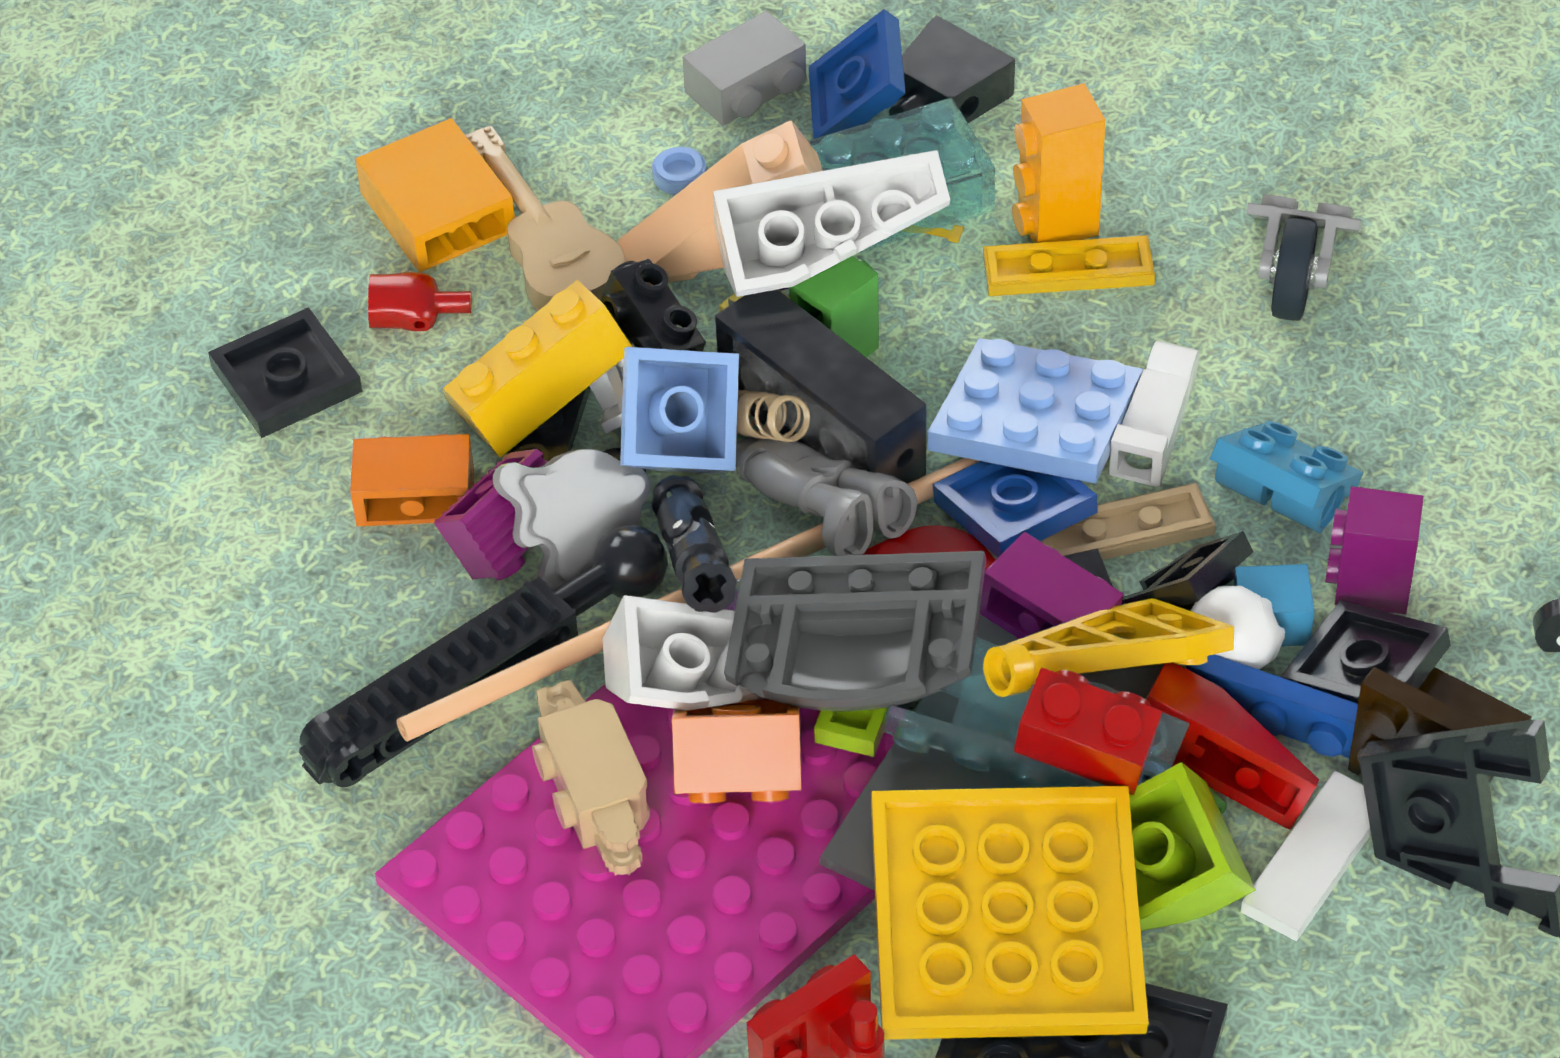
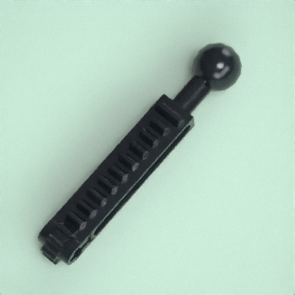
M623 525L611 529L597 543L593 557V566L553 590L540 576L531 582H525L519 590L331 709L316 715L306 724L300 734L299 743L301 747L299 753L304 762L302 767L319 785L325 782L334 783L342 788L350 787L376 768L440 728L433 729L407 742L399 732L397 726L398 718L578 636L576 617L611 594L619 598H623L624 595L634 597L649 595L663 582L668 566L667 551L658 535L638 525Z

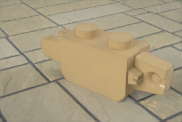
M571 680L559 682L552 687L546 686L536 691L540 712L538 725L541 743L533 745L532 751L542 780L548 781L553 779L558 792L553 793L552 797L559 821L563 829L574 827L583 849L597 846L603 862H605V867L609 868V872H614L615 876L617 874H628L630 876L631 872L641 867L642 853L641 847L638 846V839H640L639 831L643 830L650 818V809L646 801L647 779L613 704L599 699L586 702Z

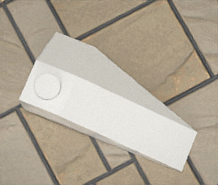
M937 150L713 191L715 231L725 274L736 297L793 287L950 205V197Z
M623 596L603 637L605 685L609 691L627 703L686 711L765 699L741 685L735 686L726 681L724 668L735 611L723 609L717 613L698 612L684 603Z

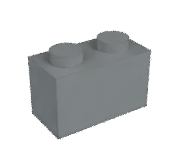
M767 10L682 57L685 93L722 126L739 117L746 118L751 116L758 110L760 105L781 93L790 94L794 92L807 79L806 44Z

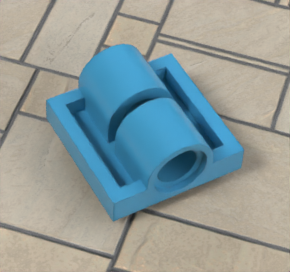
M1266 421L1264 424L1244 428L1241 431L1217 439L1210 460L1218 463L1215 473L1217 483L1261 505H1266L1271 499V509L1317 533H1322L1334 518L1335 509H1340L1344 498L1350 494L1351 486L1358 487L1364 473L1347 465L1348 457L1343 453L1325 446H1316L1315 448L1296 440L1298 435L1296 431L1286 425L1273 421Z

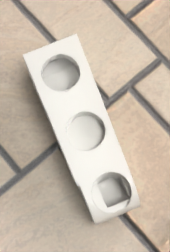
M1159 340L1154 343L1147 368L1142 372L1123 422L1117 425L1112 437L1109 475L1160 488L1196 378L1199 350ZM1128 452L1152 458V468H1133L1126 462L1125 455Z

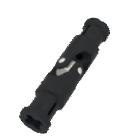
M670 475L662 479L654 487L651 502L652 509L658 519L661 535L666 542L675 575L680 585H682V595L687 605L698 612L717 613L725 609L735 597L734 590L737 584L736 578L729 567L728 557L714 527L710 511L703 500V493L698 483L688 476ZM670 491L672 496L667 498V493Z

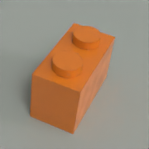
M438 434L408 437L384 436L353 439L350 493L356 526L434 523L436 519L442 516L443 512L449 510L450 506L457 502L458 498L464 496L466 491L473 488L474 464L469 434Z

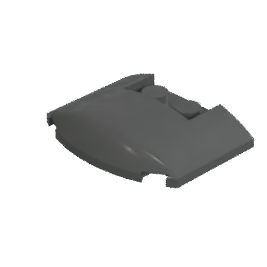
M985 551L745 559L724 668L726 681L735 686L741 685L762 698L781 704L822 711L881 709L913 702L939 692L956 681H960L972 674L986 567Z

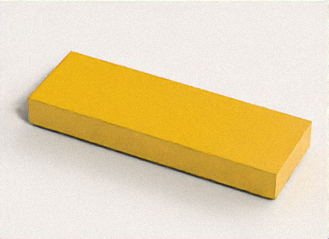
M1148 235L983 246L988 296L1150 286L1155 283V272Z

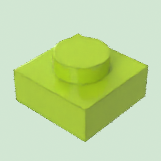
M892 707L863 711L821 710L814 727L815 743L874 757L890 717Z

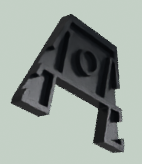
M1533 719L1369 742L1360 754L1359 761L1375 858L1448 890L1451 889L1455 881L1484 893L1486 907L1507 916L1513 907L1542 919L1538 927L1539 930L1560 938V876L1505 867L1500 864L1488 778L1489 775L1541 784L1551 769L1545 721Z

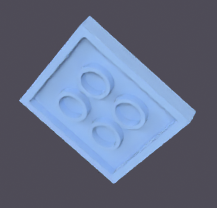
M979 338L928 430L927 450L1096 484L1110 456L1111 440L1116 427L1123 422L1143 368L1123 365L1114 360L1100 361L1068 355L1056 349L1042 350L1015 345L1003 339L988 340Z

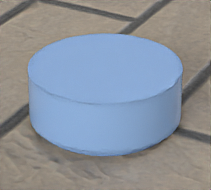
M688 147L666 149L655 157L652 164L655 185L661 191L673 195L679 193L706 172L704 157L698 151Z

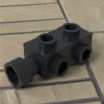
M650 259L639 262L627 261L611 270L600 301L605 305L631 345L634 344L638 348L703 352L706 341L696 328L697 317L689 308L681 306L667 285L668 275L662 267L653 264Z

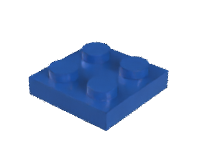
M885 9L808 67L813 141L823 148H833L845 138L855 135L865 123L884 109L895 105L900 97L905 94L899 19Z
M979 461L933 484L934 503L996 557H999L1024 532L1042 541L1098 513L1097 494L1080 480Z

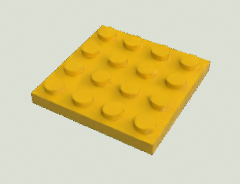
M1128 786L872 791L871 817L880 1015L884 1040L1146 1034L1149 1022Z

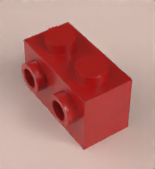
M1041 667L1019 723L1014 752L1106 786H1128L1129 794L1134 796L1154 743L1163 711L1151 707V704L1146 699L1130 692H1117L1115 694L1092 686L1085 677L1073 671L1058 670L1054 672Z

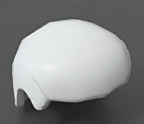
M1218 586L1204 595L1198 602H1195L1191 609L1192 612L1234 626V650L1215 655L1258 670L1276 659L1285 638V629L1278 625L1270 600L1261 598L1260 595L1243 586Z

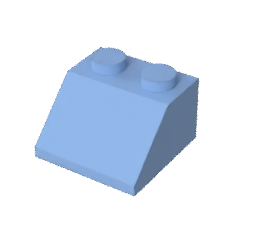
M625 347L620 466L688 473L735 471L739 354Z

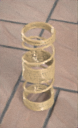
M738 390L737 435L795 442L801 439L808 431L811 421L810 410L801 398L791 395L779 396L774 393ZM765 401L768 407L767 421L762 428L759 414L760 406ZM792 401L797 409V420L791 431L782 435L779 432L787 419V406L785 402ZM755 402V418L753 422L750 423V408ZM801 406L804 415L802 427L797 434H795L792 437H789L795 432V430L799 426L801 420ZM755 424L757 425V427H758V429H759L758 431H755V430L753 429V426H754Z

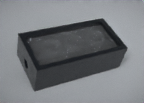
M777 289L745 295L715 315L717 353L739 354L738 390L774 393L779 396H796L807 404L811 417L809 429L797 442L806 444L830 459L848 460L853 463L856 469L892 475L907 484L926 475V403ZM765 401L760 406L759 421L763 425H765L768 415V407ZM792 401L785 402L787 406V419L779 432L782 435L790 432L797 420V409ZM754 402L750 408V414L755 418L756 404ZM801 406V420L799 426L795 430V432L789 437H792L795 434H797L802 427L804 415Z

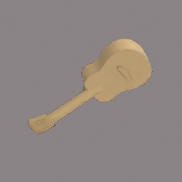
M486 126L466 134L465 136L512 195L513 202L522 213L510 221L507 233L510 254L523 268L525 290L532 306L539 311L549 303L554 295L565 290L577 279L601 300L611 270L625 262L623 250L617 241L589 225L585 221L581 210L572 202L556 201L542 205L507 156L505 143L492 126Z

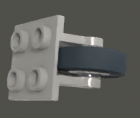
M1263 194L1261 204L1248 202L1246 213L1252 218L1268 220L1258 278L1274 283L1271 305L1272 316L1279 319L1299 321L1304 314L1309 289L1314 290L1315 287L1326 289L1337 231L1362 234L1364 224L1361 219L1352 218L1354 210L1351 207L1318 203L1317 213L1297 210L1299 202L1296 199ZM1282 222H1284L1286 224L1283 231L1280 250H1276ZM1318 228H1323L1324 233L1320 256H1315Z

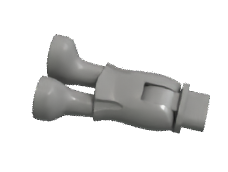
M747 437L736 442V467L739 469L741 478L751 483L758 491L771 499L797 507L804 514L810 512L815 516H822L824 518L821 532L823 543L834 556L862 555L871 542L873 529L892 539L904 534L914 520L917 511L915 491L906 482L892 475L856 469L853 463L848 460L830 459L806 444L797 441L784 442L768 438Z

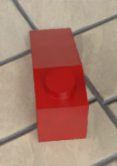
M1174 662L1165 663L1145 698L1151 704V707L1163 711L1149 755L1171 767L1182 762L1206 781L1208 787L1291 830L1315 790L1319 779L1223 688Z

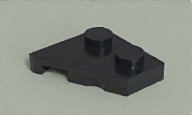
M1244 531L1198 545L1176 558L1167 566L1140 580L1143 591L1124 596L1121 605L1154 598L1191 611L1195 602H1198L1210 590L1234 579L1235 567L1239 566L1254 551Z

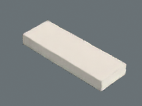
M1337 771L1333 772L1255 882L1254 887L1256 891L1246 895L1243 899L1241 913L1295 941L1300 938L1371 835L1363 784Z

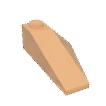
M792 120L741 143L618 239V243L625 256V262H639L650 259L653 264L662 267L666 271L668 283L694 279L699 272L724 268L714 226L713 191L823 171L817 152Z

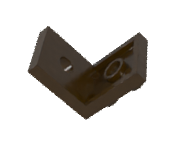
M1373 667L1361 683L1348 770L1359 776L1361 773L1359 756L1369 742L1531 720L1532 716L1434 667L1418 689ZM1488 775L1489 783L1494 778V776Z

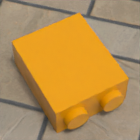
M452 118L355 158L361 195L418 272H423L508 235V224L515 218L512 195Z

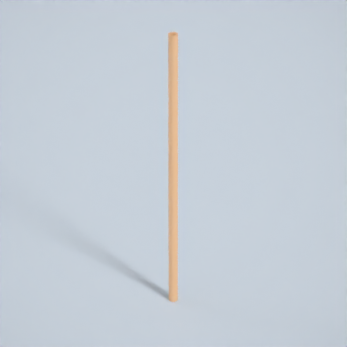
M962 458L908 483L915 491L917 505L934 497V483L979 461ZM823 523L745 559L806 557L826 548L821 534ZM745 559L729 566L736 578L737 584L735 589L740 587ZM681 588L656 599L687 604L682 595ZM611 621L398 718L397 726L400 734L408 742L602 652L603 637Z

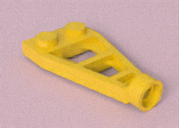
M1151 598L1114 606L1109 610H1099L1005 645L992 647L984 657V676L994 694L1006 697L1027 692L1035 684L1041 667L1054 672L1069 670L1079 674L1171 662L1181 665H1200L1208 661L1209 655L1234 650V626Z

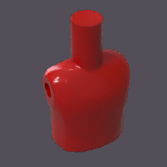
M402 272L396 274H370L369 328H395L414 332L427 331L434 326L438 314L471 313V291H439L435 279L425 273Z

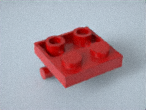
M855 954L836 966L828 965L819 969L810 977L806 985L782 1000L774 999L767 1002L756 1011L751 1020L746 1022L749 1058H885L884 1032L878 1024L877 1007L871 1002V971Z

